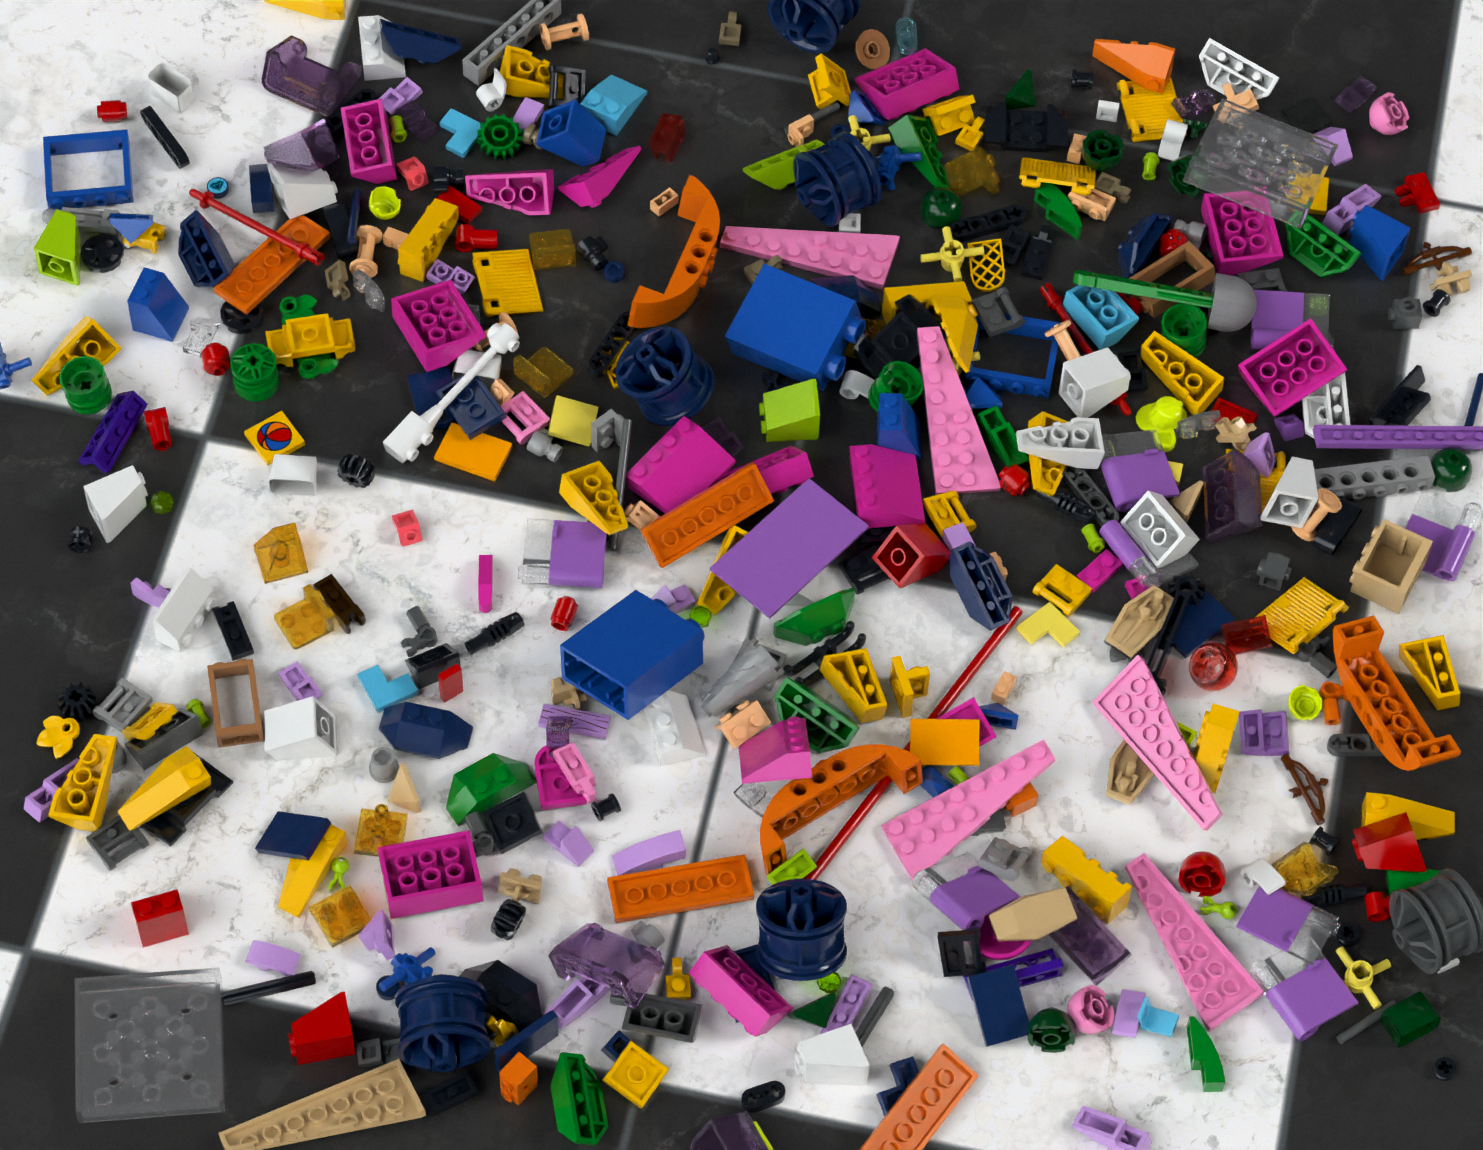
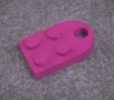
M974 697L937 718L980 720L979 747L997 737Z
M555 742L547 744L538 751L535 757V774L541 810L587 804L583 794H577L573 790L556 760L550 756V753L567 745L565 743Z

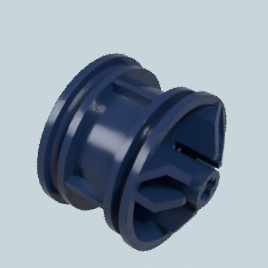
M770 0L767 11L774 28L789 43L807 52L825 53L835 45L842 27L857 15L860 10L861 1Z
M846 131L840 132L835 138L829 140L827 144L795 155L793 169L798 198L824 225L833 227L840 220L858 209L874 206L880 202L882 190L877 162L871 152L851 133Z
M672 327L653 328L637 336L623 350L616 366V381L620 389L637 401L643 415L651 423L659 426H673L683 416L688 419L695 416L708 402L714 388V372L709 363L694 353L689 340L681 331Z
M790 879L766 888L759 895L756 902V914L759 919L757 958L760 965L777 977L793 981L816 980L836 972L844 964L847 957V946L844 940V919L847 912V902L844 895L834 886L813 879Z
M439 974L413 981L399 989L395 995V1004L398 1008L401 1030L400 1044L398 1046L399 1058L404 1063L413 1067L436 1072H449L456 1068L476 1063L486 1057L490 1052V1040L487 1037L484 1019L485 1002L487 1000L486 988L473 979Z

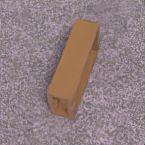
M1188 241L1129 279L1152 282L1182 262L1187 261L1197 272L1174 287L1198 291L1214 281L1215 267ZM1128 294L1129 297L1136 298L1141 303L1143 312H1148L1153 318L1159 316L1173 305L1178 304V302Z
M239 659L235 662H217L213 665H208L218 748L264 741L253 659ZM249 674L256 723L221 728L215 679Z

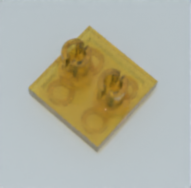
M385 804L377 805L375 810L361 808L354 854L379 857L377 847L404 843L408 814L389 812L388 806Z
M351 885L309 907L311 915L332 948L361 933L371 921V917Z

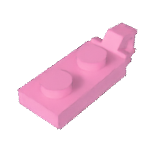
M574 742L554 750L553 757L573 790L577 794L582 793L588 803L597 800V793L593 788L596 786L595 776Z

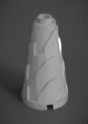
M756 638L750 641L741 652V655L730 665L729 669L701 700L704 704L700 707L709 717L712 714L716 717L727 708L733 707L747 695L756 692L766 683L769 684L785 672L783 668L776 671V668L780 665L762 644L755 647L759 642Z

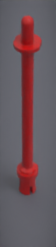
M196 189L189 191L191 197L200 201L199 205L201 208L206 209L210 206L296 251V255L300 259H306L316 266L323 262L324 254L311 248L308 243L303 242L299 244L214 199L213 192L207 191L202 193Z
M1051 283L1044 284L1048 292L1041 286L1039 291L1048 302V308L1056 311L1063 322L1070 320L1071 325L1067 329L1084 355L1093 353L1064 309V299L1058 296ZM1125 392L1110 402V404L1118 405L1123 414L1129 416L1131 409L1125 401L1127 397Z

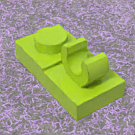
M803 848L766 877L772 885L785 880L802 879L816 869L817 865Z

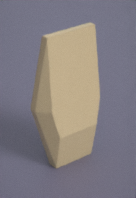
M1153 585L1124 605L1105 641L1132 658L1161 631L1174 598Z
M1125 740L1122 741L1110 758L1106 796L1131 805L1152 779L1154 773Z
M1066 888L1021 896L991 913L989 920L998 942L1039 940L1077 920V916Z

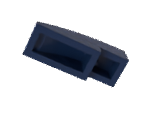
M267 164L249 165L253 213L274 212L272 182Z

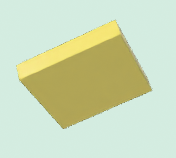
M557 395L547 435L590 447L591 423L596 420L599 407Z

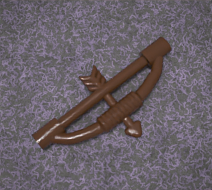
M1424 242L1423 248L1427 250L1421 251L1420 254L1413 257L1408 262L1407 267L1402 268V273L1406 276L1432 265H1435L1439 271L1442 269L1443 262L1457 257L1469 256L1472 254V250L1470 247L1461 248L1458 246L1430 248L1431 244ZM1456 251V253L1440 258L1436 257V255L1442 254V252ZM1430 257L1434 259L1418 265L1414 264L1421 259L1424 260Z
M1289 754L1283 755L1281 761L1286 770L1291 773L1298 786L1288 791L1293 793V798L1303 795L1312 811L1311 815L1316 824H1323L1325 822L1323 818L1325 801L1320 785L1326 786L1328 779L1320 778V781L1317 782L1315 776L1300 762L1292 760ZM1294 767H1297L1306 776L1305 779L1309 784L1308 786L1304 787ZM1311 789L1315 797L1318 798L1320 809L1315 807L1307 790Z

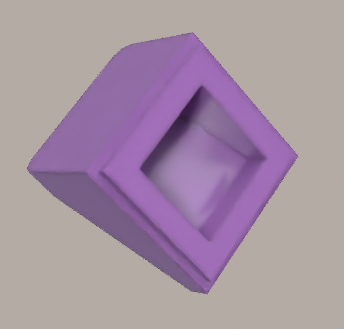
M1294 413L1274 419L1284 441L1304 436L1303 422Z

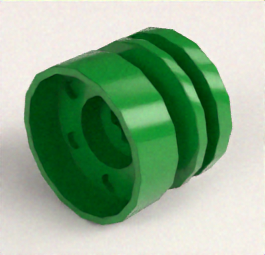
M1184 303L1168 308L1162 317L1161 335L1194 358L1201 355L1206 345L1207 319L1205 313L1195 305Z
M252 343L238 348L232 355L230 362L233 384L237 394L241 398L253 402L263 401L273 396L279 385L275 354L263 344Z
M81 356L73 358L61 369L59 376L60 384L69 406L74 411L90 415L106 408L111 401L112 389L104 366L99 360L93 357Z
M894 361L884 366L868 391V400L871 407L878 412L879 393H901L910 407H912L923 390V379L915 367L906 362Z

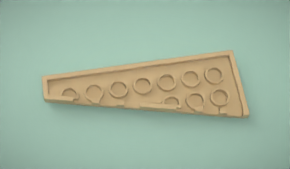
M397 1059L219 1132L218 1135L225 1150H263L422 1118L426 1116V1113L403 1065Z

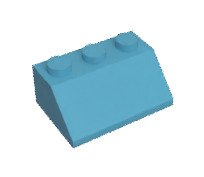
M1081 285L1066 291L1063 302L1064 309L1100 350L1118 343L1139 320V317L1115 291Z

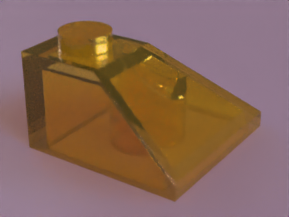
M295 522L272 528L253 545L265 584L308 573Z

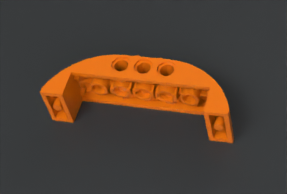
M689 175L683 188L677 216L696 222L665 293L662 294L639 285L632 301L628 326L635 328L655 327L678 318L694 302L700 288L704 289L706 286L707 275L713 270L714 259L718 251L715 247L719 234L720 216L712 194L694 176Z
M1375 616L1334 626V654L1341 683L1354 711L1386 759L1394 766L1410 771L1458 757L1461 754V750L1452 736L1449 734L1438 738L1434 737L1379 651L1384 630Z
M883 744L855 746L840 751L826 760L819 761L815 767L811 768L812 778L793 779L773 797L762 817L760 845L766 875L787 861L785 843L782 840L889 775L903 794L922 784L920 758L907 750Z

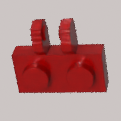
M1425 172L1405 176V185L1398 186L1394 190L1396 196H1403L1399 200L1401 207L1415 205L1419 214L1437 210L1440 207V203Z

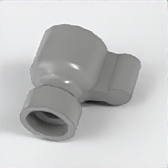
M1177 219L1174 229H1178L1180 233L1186 235L1187 242L1190 241L1199 250L1205 237L1207 225L1195 221L1186 224L1185 221Z
M542 427L540 431H536L528 442L527 450L537 456L546 455L550 461L555 463L561 456L563 447L558 444H552L553 436L547 435L548 430Z
M640 921L631 930L633 936L638 941L630 944L627 947V951L633 959L640 962L646 956L647 951L654 952L664 943L665 939L656 927L651 924L646 925L643 921Z

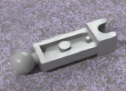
M62 207L61 211H68L76 215L79 231L109 234L114 237L118 236L117 229L110 223V213H120L118 210L104 209V211ZM46 209L42 213V220L45 224L49 223L55 212L54 209Z

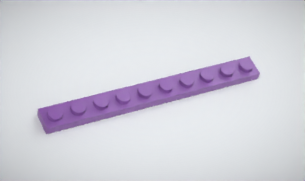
M1315 425L1312 429L1317 448L1483 449V426Z

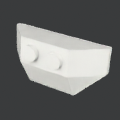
M1209 38L1199 55L1207 85L1223 95L1225 94L1222 85L1229 82L1235 95L1251 89L1255 99L1259 100L1268 97L1280 79L1278 76Z
M1345 373L1302 399L1305 434L1314 438L1312 429L1315 425H1350Z

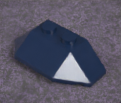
M383 19L379 21L382 33L394 53L400 58L409 59L410 57L417 59L420 63L428 64L430 62L435 64L461 49L459 38Z
M195 210L180 223L181 233L178 255L195 287H215L231 275L235 263L220 234L199 211Z
M1153 213L1141 219L1136 227H1131L1127 236L1128 239L1121 242L1117 251L1120 253L1118 263L1124 278L1129 279L1142 271L1159 246L1161 235L1167 233L1170 229L1173 216Z
M854 275L810 280L813 284L855 300L861 317L881 315L878 295Z
M969 541L951 550L950 578L969 617L991 631L1010 622L1009 615L1012 595L993 556L974 546L975 544Z
M403 702L384 709L379 730L394 750L441 759L459 750L468 748L473 726L449 710Z

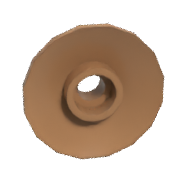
M869 29L863 31L858 36L856 54L863 66L875 70L887 64L890 57V47L887 39L881 32Z

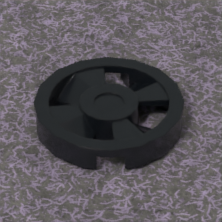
M98 234L84 242L80 254L83 264L89 270L93 271L95 269L100 270V273L114 270L121 264L124 250L121 242L116 237L109 234ZM106 239L113 241V245L110 248L105 245ZM111 254L118 255L114 261L110 260Z
M225 301L220 310L221 322L228 327L230 332L237 334L250 333L252 328L261 325L264 318L263 307L259 303L257 305L259 312L245 314ZM249 321L252 322V323L249 324V325H246V326L244 325L245 323H247V322H249Z

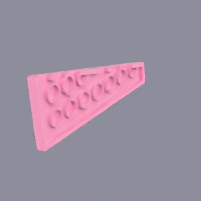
M726 226L720 241V248L766 260L779 255L783 261L781 264L831 277L854 275L866 286L883 290L900 236Z
M940 327L917 328L935 495L953 490L958 494L1000 491L1001 486Z
M1137 655L1092 703L1200 827L1208 831L1223 814L1142 656Z
M1044 739L881 825L882 830L914 884L919 882V879L929 870L934 869L941 859L950 855L953 849L964 839L967 840L984 825L999 808L1002 809L1006 802L1016 793L1019 794L1023 787L1032 779L1037 778L1055 762V757Z
M1145 853L1126 865L1125 870L1209 1033L1263 996L1264 990Z

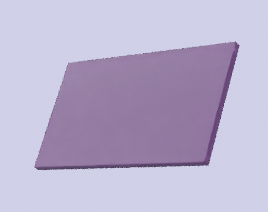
M808 478L710 567V571L770 619L869 528V525Z

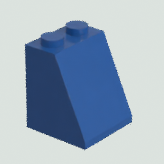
M573 100L543 112L536 145L585 167L600 161L607 128L581 104Z
M1365 205L1362 211L1358 210L1352 219L1354 224L1349 231L1351 235L1349 244L1362 253L1360 257L1380 280L1384 281L1404 252L1410 227Z
M145 267L127 300L133 331L171 342L174 341L189 310L188 304L165 273Z
M879 393L876 422L877 446L913 454L916 456V459H921L920 419L901 393Z

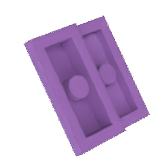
M1262 709L1239 712L1242 754L1254 756L1290 755L1286 711L1262 713Z

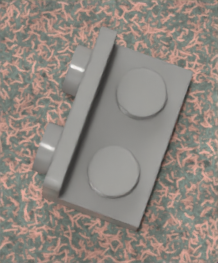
M610 409L591 423V447L596 452L602 448L609 447L613 441L621 446L623 416L616 414Z

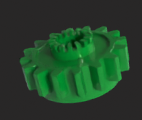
M494 114L493 118H486V123H480V130H477V143L481 144V151L487 150V157L494 154V158L497 160L498 156L502 155L503 160H505L506 154L513 157V150H520L519 144L523 143V138L521 137L523 131L519 129L518 122H513V117L507 118L505 114L502 116Z

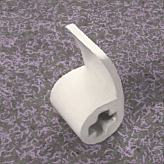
M497 68L494 69L493 82L482 85L476 91V96L487 111H494L499 108L506 93V81Z
M1167 119L1158 157L1171 161L1179 158L1188 124Z
M849 370L845 372L840 394L847 399H856L859 394L868 398V391L875 380L860 372Z
M1262 858L1257 859L1240 871L1243 881L1249 887L1259 884L1267 895H1270L1286 884L1283 877Z

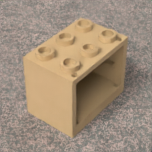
M1383 519L1380 526H1375L1370 542L1366 543L1361 559L1357 560L1352 570L1353 574L1349 581L1352 583L1350 592L1399 614L1427 561L1433 541Z

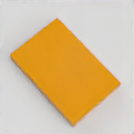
M452 422L434 456V460L495 482L512 449V443L484 433L469 440L461 427Z
M910 719V752L920 758L921 765L979 766L980 720Z

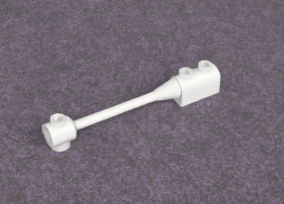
M498 323L492 325L487 333L491 347L437 405L431 407L421 416L411 411L383 441L386 452L401 463H404L407 459L411 462L414 461L419 454L417 448L421 444L427 446L433 440L431 433L443 414V410L496 353L505 354L508 350L511 352L517 350L520 345L517 332L505 323L502 325Z

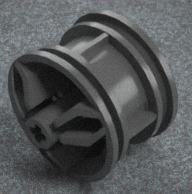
M1445 868L1420 885L1392 892L1389 899V909L1394 926L1393 938L1407 957L1409 956L1413 963L1423 972L1434 974L1451 960L1462 955L1483 951V900L1473 887L1455 870Z

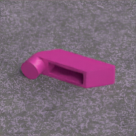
M479 555L478 600L479 610L483 613H488L492 610L493 555Z

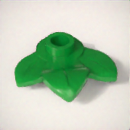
M302 295L298 298L285 297L279 306L280 312L283 315L282 324L286 325L285 320L314 316L315 314L311 309L316 305L317 300L310 295ZM289 306H294L293 309L287 310Z
M330 353L297 358V362L300 365L299 374L305 379L315 378L319 374H327L333 371L339 363L337 359H330Z

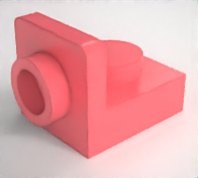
M415 156L396 164L398 172L406 179L410 191L429 183L424 165Z
M413 509L392 515V521L399 535L401 546L404 547L423 540L420 525Z

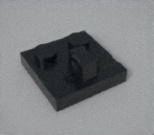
M524 791L483 812L501 854L543 833L529 798Z

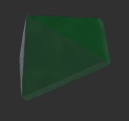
M1027 69L1006 95V110L1036 107L1031 70Z
M835 992L829 993L790 1012L788 1017L826 1028L836 999Z

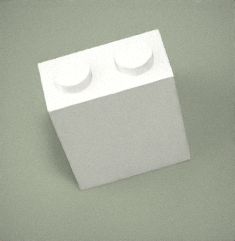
M267 164L275 198L289 219L337 202L335 193H338L336 184L334 181H330L327 171H323L318 164Z
M1107 347L1063 362L1059 395L1077 417L1088 418L1128 391L1131 375L1129 370L1120 363L1118 357Z
M1291 457L1260 517L1262 521L1303 528L1318 500L1313 460Z
M133 465L83 486L88 509L106 543L111 542L147 506L145 497L148 496V493L144 486L146 484L141 472H136Z
M314 696L264 711V749L276 760L332 757L337 755L335 715Z
M852 1024L797 1043V1052H794L796 1061L793 1064L797 1075L802 1076L804 1083L851 1086L867 1085L870 1065Z

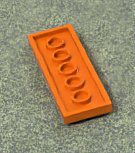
M304 215L289 219L276 231L299 244L306 242L315 250H318L330 239L329 231ZM268 238L232 271L230 276L214 287V294L245 314H248L306 259L298 258L296 251Z
M751 462L642 527L640 531L660 568H664L774 502V499L756 464Z
M745 854L607 878L616 923L754 900V892Z
M944 1043L941 1044L859 1150H922L979 1075Z

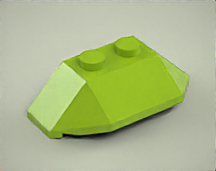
M816 139L742 169L751 178L773 189H783L788 184L795 182L793 169L795 155L800 152L817 149L825 144Z

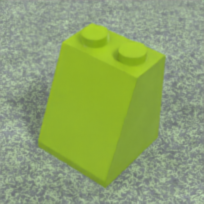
M56 209L34 247L39 273L79 286L81 238L76 215L68 211L64 212Z
M810 379L763 394V402L759 403V415L764 416V421H761V434L766 435V442L818 439L820 408L816 379Z

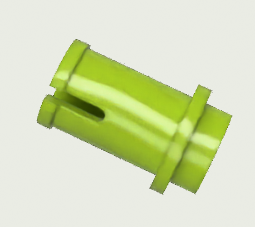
M398 115L392 116L389 119L392 130L390 137L394 142H403L407 136V132L403 127V119Z
M1149 152L1143 157L1144 170L1142 176L1145 180H1154L1156 178V167L1160 161L1156 153Z
M1088 524L1082 528L1081 532L1089 543V550L1094 553L1102 551L1105 548V541L1103 538H1100L1095 526Z
M193 699L187 703V711L198 716L200 726L204 729L212 723V720L204 710L203 702Z
M959 766L953 767L948 774V777L956 785L970 779Z

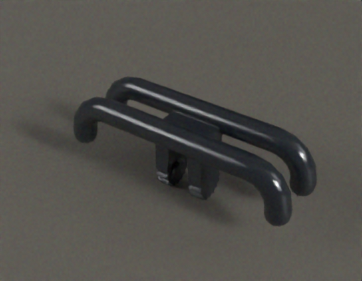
M848 621L841 633L832 639H827L821 647L817 646L814 648L811 654L794 666L785 665L783 667L784 674L789 677L794 676L812 663H815L820 669L823 657L837 654L836 647L852 634L855 627L854 622ZM860 633L854 644L843 652L861 649L865 644L866 635ZM817 669L806 678L797 677L795 681L805 687H809L822 678L823 674Z

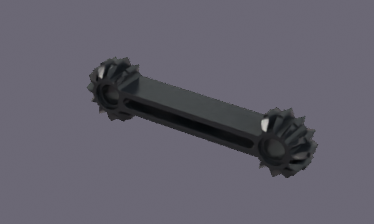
M1183 571L1181 577L1174 575L1173 581H1169L1167 594L1174 599L1147 663L1162 695L1166 694L1164 687L1167 686V681L1160 677L1188 608L1192 604L1198 607L1200 600L1205 598V585L1202 584L1201 577L1194 578L1193 572L1186 576V573ZM1190 589L1191 592L1185 593L1181 590ZM1182 605L1174 626H1171L1178 606ZM1160 650H1163L1157 668L1154 672H1152Z

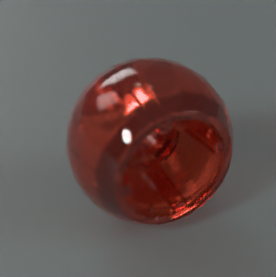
M1205 643L1199 646L1190 657V677L1197 686L1206 691H1221L1230 686L1237 676V658L1234 652L1222 643ZM1220 664L1219 672L1215 673L1216 665Z

